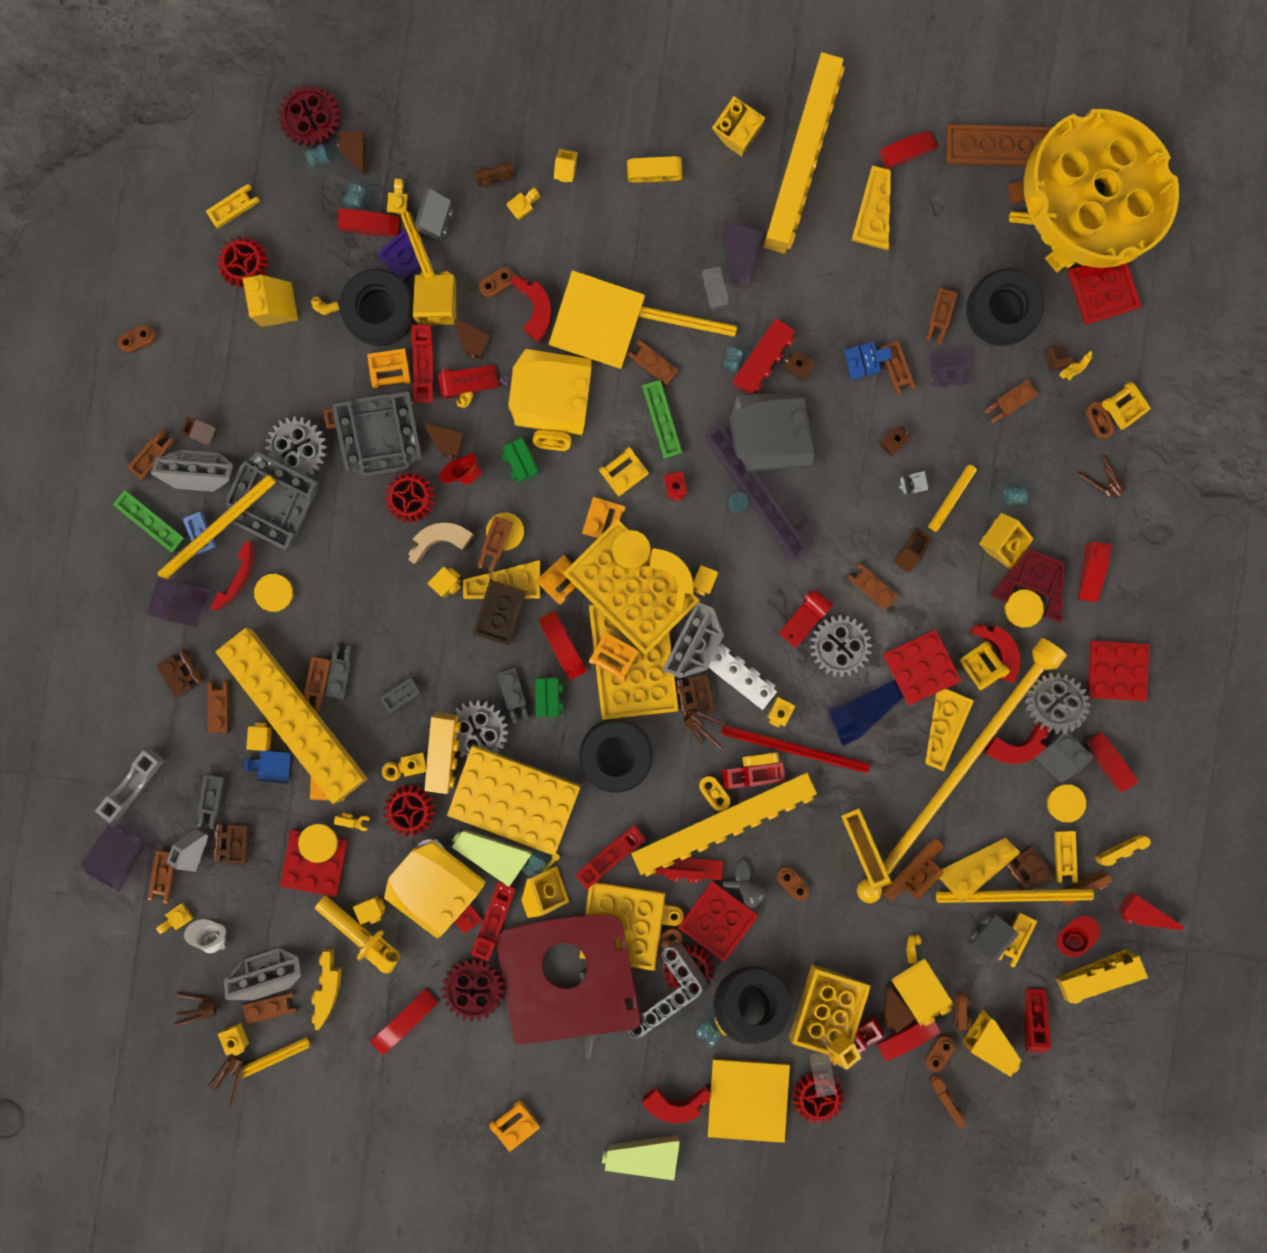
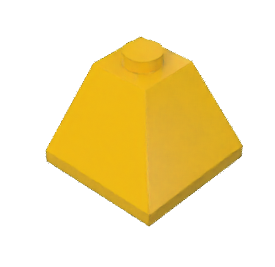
M557 866L527 879L522 896V903L527 918L543 916L569 903Z

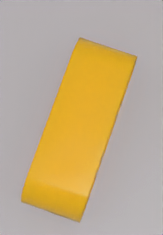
M672 156L627 160L628 182L681 180L683 178L682 158Z

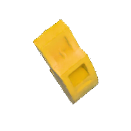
M326 948L319 956V964L322 966L319 983L322 987H318L312 993V1004H315V1012L312 1013V1023L315 1024V1030H319L329 1017L340 988L342 967H334V948Z

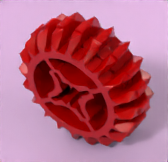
M237 236L236 242L233 238H230L231 244L228 245L225 242L224 246L226 248L219 249L222 255H218L217 259L221 262L216 265L218 268H221L219 274L221 276L224 275L223 280L229 281L231 286L236 284V287L241 289L242 285L244 286L243 278L259 275L267 276L263 271L264 269H269V266L265 264L269 262V258L266 257L267 251L262 249L263 246L260 243L257 244L255 239L250 240L249 237L245 236L242 240L240 236ZM250 249L254 251V253L243 254L240 250ZM234 254V259L230 262V259ZM241 257L244 259L245 268L242 266ZM256 263V266L252 271L251 268ZM243 271L245 276H236L232 272Z
M407 471L405 478L402 473H399L400 479L397 480L393 477L392 480L395 483L393 485L387 483V486L391 489L384 490V493L389 494V497H384L383 500L390 501V503L385 505V508H392L389 514L393 515L396 513V520H399L402 516L403 523H406L407 518H409L410 523H413L414 517L420 522L421 518L419 515L427 518L428 516L425 511L432 512V509L428 507L429 504L435 505V502L431 501L430 498H435L436 495L429 493L434 490V487H427L430 481H424L425 476L423 475L418 478L417 472H414L411 477L410 472ZM410 482L405 491H397L400 486ZM416 483L423 488L425 498L417 496ZM409 493H411V495L414 496L416 499L410 500L411 502H408V500L403 496H406L407 494L409 495ZM395 497L403 500V512L398 509ZM422 503V506L417 511L409 513L414 504Z
M403 785L402 792L399 788H396V795L392 792L389 794L392 800H385V803L389 806L383 807L384 811H388L383 817L390 818L386 825L391 823L394 825L391 827V831L398 828L397 835L404 831V836L408 837L411 831V835L414 837L417 833L416 830L422 834L424 832L422 827L428 829L429 825L427 822H433L429 815H435V811H430V808L435 807V804L428 803L432 800L431 796L427 799L424 797L428 793L427 791L420 794V786L414 791V785H410L409 790H407L406 785ZM409 795L419 799L422 805L412 803ZM403 796L402 809L394 811L397 800ZM407 806H409V809H416L411 815L408 812H403L407 809ZM424 811L422 821L415 825L416 813ZM396 817H404L409 826L399 822Z
M686 944V950L689 955L698 958L694 960L698 968H700L699 966L702 963L704 964L705 971L703 975L705 978L714 979V975L711 972H714L715 968L710 966L713 964V960H707L710 954L705 953L702 955L704 948H700L697 952V945L694 944L691 950L689 944ZM672 950L674 957H677L676 952ZM664 962L663 965L667 967L663 969V974L667 975L664 977L665 982L670 981L668 987L672 988L675 986L674 991H676L681 985ZM707 980L708 986H711V982ZM695 983L694 986L698 990L699 986Z
M821 1070L818 1075H816L815 1071H812V1076L810 1077L805 1073L806 1079L799 1078L798 1080L801 1085L795 1084L794 1088L797 1091L792 1092V1095L796 1097L792 1099L793 1104L796 1105L794 1107L796 1112L800 1111L799 1116L801 1118L805 1117L807 1122L813 1118L815 1125L818 1120L824 1125V1119L826 1118L831 1122V1115L837 1117L836 1110L842 1111V1107L839 1105L844 1103V1099L841 1098L844 1096L843 1090H840L842 1088L841 1084L837 1083L836 1077L831 1078L830 1073L824 1076ZM815 1084V1087L812 1090H807L810 1086ZM823 1084L833 1090V1096L823 1092ZM819 1092H820L821 1097L818 1098L817 1103H816V1099H815V1098L818 1097ZM803 1099L812 1102L814 1109L807 1108L803 1104ZM829 1104L827 1108L821 1110L824 1105Z

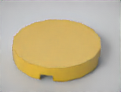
M508 512L495 515L513 522L503 551L516 548L524 537V526L521 520ZM494 516L488 522V525L486 527V536L489 532Z
M628 530L620 533L612 544L614 560L625 569H635L642 566L650 555L649 541L638 531Z
M268 574L262 577L254 589V597L257 604L262 609L270 612H279L286 609L294 596L290 581L279 574Z
M1018 590L1012 593L1008 602H1005L1004 605L1007 620L1020 628L1031 627L1037 624L1044 612L1041 598L1030 590Z
M1061 784L1054 787L1048 795L1047 809L1055 819L1071 823L1078 820L1084 814L1086 798L1078 787L1070 784Z
M317 823L308 826L299 837L298 846L300 853L311 862L320 863L327 861L334 855L338 847L336 833L325 824Z

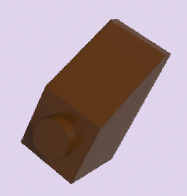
M340 131V138H337L338 150L341 151L342 155L361 175H366V136L364 132Z
M455 319L454 324L462 348L466 352L465 355L473 360H476V358L482 360L492 340L491 337Z
M425 424V428L435 446L443 454L442 457L452 460L454 457H460L465 438L463 433Z
M915 528L898 552L894 563L910 573L922 559L932 538L918 528Z
M887 984L884 989L882 1014L886 1019L883 1022L890 1030L894 1028L898 1033L912 1022L915 1017Z

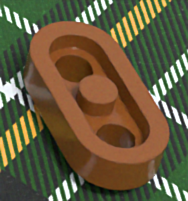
M503 267L482 279L479 284L481 294L486 298H493L511 287V280L514 277L513 271ZM503 274L508 275L506 280L501 278ZM491 284L492 288L487 290L485 286Z
M141 325L122 334L117 341L118 347L125 353H134L153 344L156 340V332L147 325ZM143 332H147L146 337H142ZM126 340H129L128 345L124 344Z
M1101 402L1089 404L1086 407L1085 415L1094 436L1098 439L1110 437L1114 432V426L1108 411L1103 408ZM1093 409L1097 411V415H1093ZM1100 427L1105 429L1104 433L1100 432Z
M784 866L777 871L776 877L778 882L795 900L802 901L808 897V885L792 868ZM789 874L790 879L784 880L783 876ZM798 888L803 889L802 894H797L796 891Z
M668 928L660 934V950L658 951L657 959L663 957L662 953L668 946L673 943L681 944L682 935L678 929ZM674 934L676 936L675 940H670L668 938L669 935Z
M964 991L955 992V1025L957 1031H966L967 1027L970 1026V1017L967 1015V1007L970 1005V1000Z
M940 1035L937 1037L925 1055L924 1062L930 1071H941L955 1051L956 1045L950 1036ZM948 1043L949 1047L947 1049H943V1045ZM938 1060L937 1065H932V1062Z

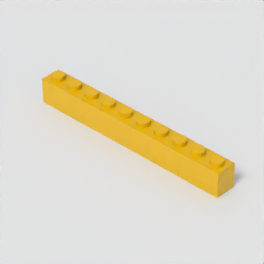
M804 773L636 850L631 854L640 874L645 873L646 876H649L656 872L655 868L663 866V868L671 866L674 864L673 860L679 857L681 860L692 856L690 852L696 849L698 852L709 848L708 844L714 841L716 844L727 840L725 836L731 833L736 836L744 832L743 828L750 825L751 828L761 824V820L766 817L770 820L779 816L778 812L783 809L788 812L796 808V803L801 801L803 804L814 800L813 796L817 793L808 773Z

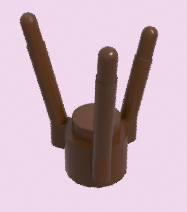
M1104 455L1102 459L1106 466L1103 469L1110 478V481L1106 484L1107 489L1081 472L1077 473L1078 476L1102 491L1107 497L1112 495L1115 499L1127 489Z
M699 709L696 712L694 710L689 711L684 717V725L691 730L700 743H704V740L696 730L702 732L722 750L723 746L701 727L704 723L702 717L722 726L726 725V723L704 714Z
M177 993L178 997L199 1000L202 1003L198 1004V1009L177 1012V1016L199 1014V1016L174 1023L175 1027L204 1018H212V1016L216 1015V1001L211 1000V996L202 997Z
M229 1055L223 1066L208 1084L209 1088L213 1086L215 1090L226 1073L234 1075L237 1072L230 1107L234 1105L241 1074L244 1070V1067L241 1066L243 1060L234 1055Z

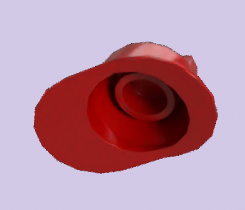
M470 453L449 462L441 470L439 480L444 484L456 481L465 485L472 483L476 478L482 476V470L476 463V455Z
M1077 917L1058 934L1056 940L1057 947L1065 956L1079 957L1098 941L1100 927L1091 917Z

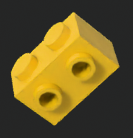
M443 566L427 584L441 597L447 598L450 594L454 595L461 588L460 583L462 581L459 579L461 575L453 568L449 567L448 569Z

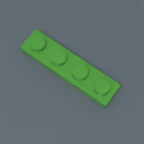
M658 380L642 385L663 458L667 459L682 454L661 381Z
M124 490L113 503V506L171 553H175L186 540L184 536L127 490Z

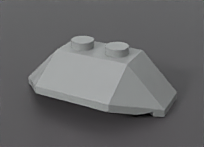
M178 450L163 457H156L151 473L175 489L214 492L230 480L233 464L220 453Z
M700 602L695 605L663 671L681 678L707 670L724 637L719 620L712 607Z
M277 948L243 959L229 977L227 976L224 979L225 998L227 1000H255L291 988L301 977L299 958L281 948Z

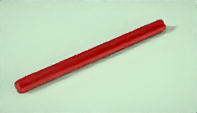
M724 725L721 730V734L727 737L851 770L868 773L870 769V764L731 726Z

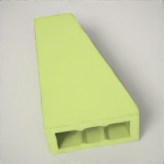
M466 829L462 833L458 831L452 840L454 842L453 849L508 887L532 854L530 850Z
M679 1135L610 1144L607 1151H603L602 1163L605 1164V1171L674 1180L680 1143Z

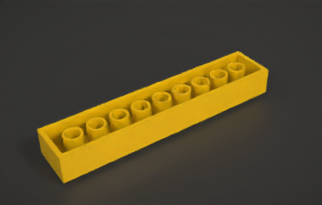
M821 52L763 246L765 249L785 254L787 249H791L796 232L792 231H796L801 218L799 213L802 212L806 201V195L812 181L817 158L845 67L842 66L843 58Z
M244 628L216 651L219 658L332 804L339 803L368 780L367 776L311 704L307 702L304 695L253 629Z

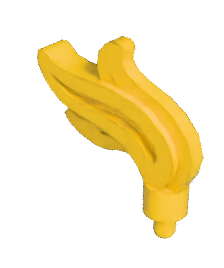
M1089 351L1079 363L1071 364L1059 376L1063 379L1067 377L1070 381L1073 376L1081 373L1092 359L1091 355L1093 352Z

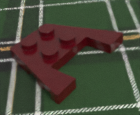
M1027 549L993 590L990 597L1008 602L1015 584L1049 597L1050 600L1043 617L1062 623V590L1064 587L1065 562Z

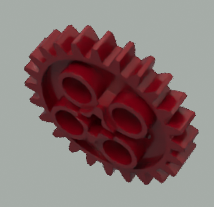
M303 84V90L296 86V93L289 91L291 97H283L286 104L280 103V106L284 109L278 111L279 115L282 116L278 119L280 124H283L280 127L283 131H286L284 133L286 137H291L292 143L297 141L300 147L305 143L306 148H309L310 143H312L317 148V142L324 146L323 140L326 139L330 142L329 135L336 136L333 130L340 129L336 123L341 122V118L337 116L341 114L340 109H338L339 105L337 101H334V96L329 95L327 89L322 92L321 86H318L316 90L313 84L310 85L309 89ZM303 101L306 102L307 108L310 111L312 119L315 122L316 127L318 129L317 131H314V128L310 120L308 119L309 117L302 105ZM319 101L316 106H311L312 102ZM296 109H301L299 114L293 113ZM321 118H326L323 124L318 123ZM304 126H309L307 131H301Z
M474 957L470 963L469 959L466 958L465 964L458 961V968L453 965L451 967L453 973L450 971L446 973L449 978H444L443 983L447 985L443 986L441 990L447 993L443 994L442 998H448L445 1006H452L449 1012L457 1011L455 1017L462 1014L463 1021L467 1016L470 1017L471 1022L474 1017L481 1021L482 1015L487 1019L489 1016L488 1011L494 1014V1007H500V1003L497 1000H503V996L500 993H504L505 989L500 986L504 984V981H498L502 974H495L497 967L489 968L491 962L484 965V960L481 959L480 963H477L476 957ZM465 975L468 977L469 982L462 983L459 977ZM485 976L488 979V983L481 984L478 978ZM471 986H474L476 989L475 993H472ZM465 995L468 1001L463 1003L459 1000L458 996ZM481 995L485 996L487 998V1002L480 1003L477 997Z

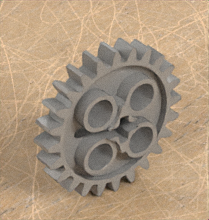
M293 416L292 421L289 417H286V423L279 420L280 427L273 425L275 432H268L272 438L265 440L270 443V446L265 447V449L270 450V453L267 454L268 456L308 476L307 472L310 475H314L313 469L320 470L319 463L325 464L321 458L322 456H328L323 452L324 449H328V446L323 445L327 439L321 438L324 431L317 432L319 425L312 426V420L306 422V418L301 417L299 421L297 416ZM301 429L303 437L299 440L296 433ZM309 438L311 439L310 442H308V443H306V444H303V443L306 442ZM283 439L287 442V447L284 450L280 446ZM295 444L301 445L297 448L298 451H291L296 448ZM308 446L313 448L311 456H308L306 453ZM291 451L285 457L282 456L284 453ZM292 456L297 458L295 466H292L290 463Z
M838 615L837 621L831 616L830 623L824 619L823 623L825 626L818 624L819 632H812L816 635V638H810L814 645L809 646V648L815 651L810 656L817 657L813 662H820L821 664L818 669L825 667V674H828L831 670L833 677L836 676L837 672H839L840 677L844 676V672L851 676V670L858 673L857 666L864 668L862 661H869L865 655L872 653L867 650V647L872 646V644L867 643L871 636L865 637L864 635L868 630H861L862 623L855 625L856 619L849 622V616L842 620V616ZM838 627L843 628L845 631L842 638L836 636L835 632ZM828 634H831L838 643L843 642V648L850 652L853 658L851 659L844 650H837L838 645L828 637ZM853 640L857 641L859 645L856 651H852L849 646ZM825 641L831 643L832 648L829 652H825L822 648ZM840 654L844 655L846 659L843 665H839L836 661L837 656Z
M1049 673L1047 678L1042 675L1040 680L1037 679L1027 692L1026 696L1028 698L1025 700V703L1029 705L1026 710L1032 711L1029 717H1036L1035 724L1038 722L1042 723L1041 729L1047 726L1048 732L1053 728L1056 734L1059 733L1060 729L1066 734L1068 729L1073 732L1076 727L1079 728L1082 725L1081 722L1084 723L1087 719L1085 716L1090 712L1087 710L1090 704L1086 701L1089 699V696H1083L1086 689L1080 690L1081 683L1075 685V678L1069 681L1067 680V675L1061 678L1059 673H1057L1055 678L1052 673ZM1054 688L1059 689L1061 693H1057ZM1067 693L1070 694L1062 701V703L1057 704L1052 709V711H1050L1049 713L1045 712L1048 709H1050L1054 703L1059 702V700H1061L1064 695H1066ZM1040 700H1045L1047 704H1043ZM1068 702L1073 703L1075 707H1071ZM1054 713L1059 714L1061 718H1057Z
M480 699L477 700L476 704H474L473 700H470L469 706L464 702L462 703L463 709L460 707L455 709L458 714L451 713L459 715L458 722H466L469 725V730L464 731L460 727V732L457 733L456 740H459L458 751H461L460 757H463L465 754L468 757L471 749L470 739H475L478 742V747L499 754L497 747L504 748L502 742H507L508 738L503 735L509 733V730L504 729V727L508 726V723L502 722L506 716H499L501 709L495 711V704L488 707V701L481 705ZM477 714H484L486 721L480 722L477 719ZM475 727L477 729L481 728L480 734L478 732L474 733ZM486 731H493L495 738L489 739L486 736ZM482 739L486 742V746L483 745Z

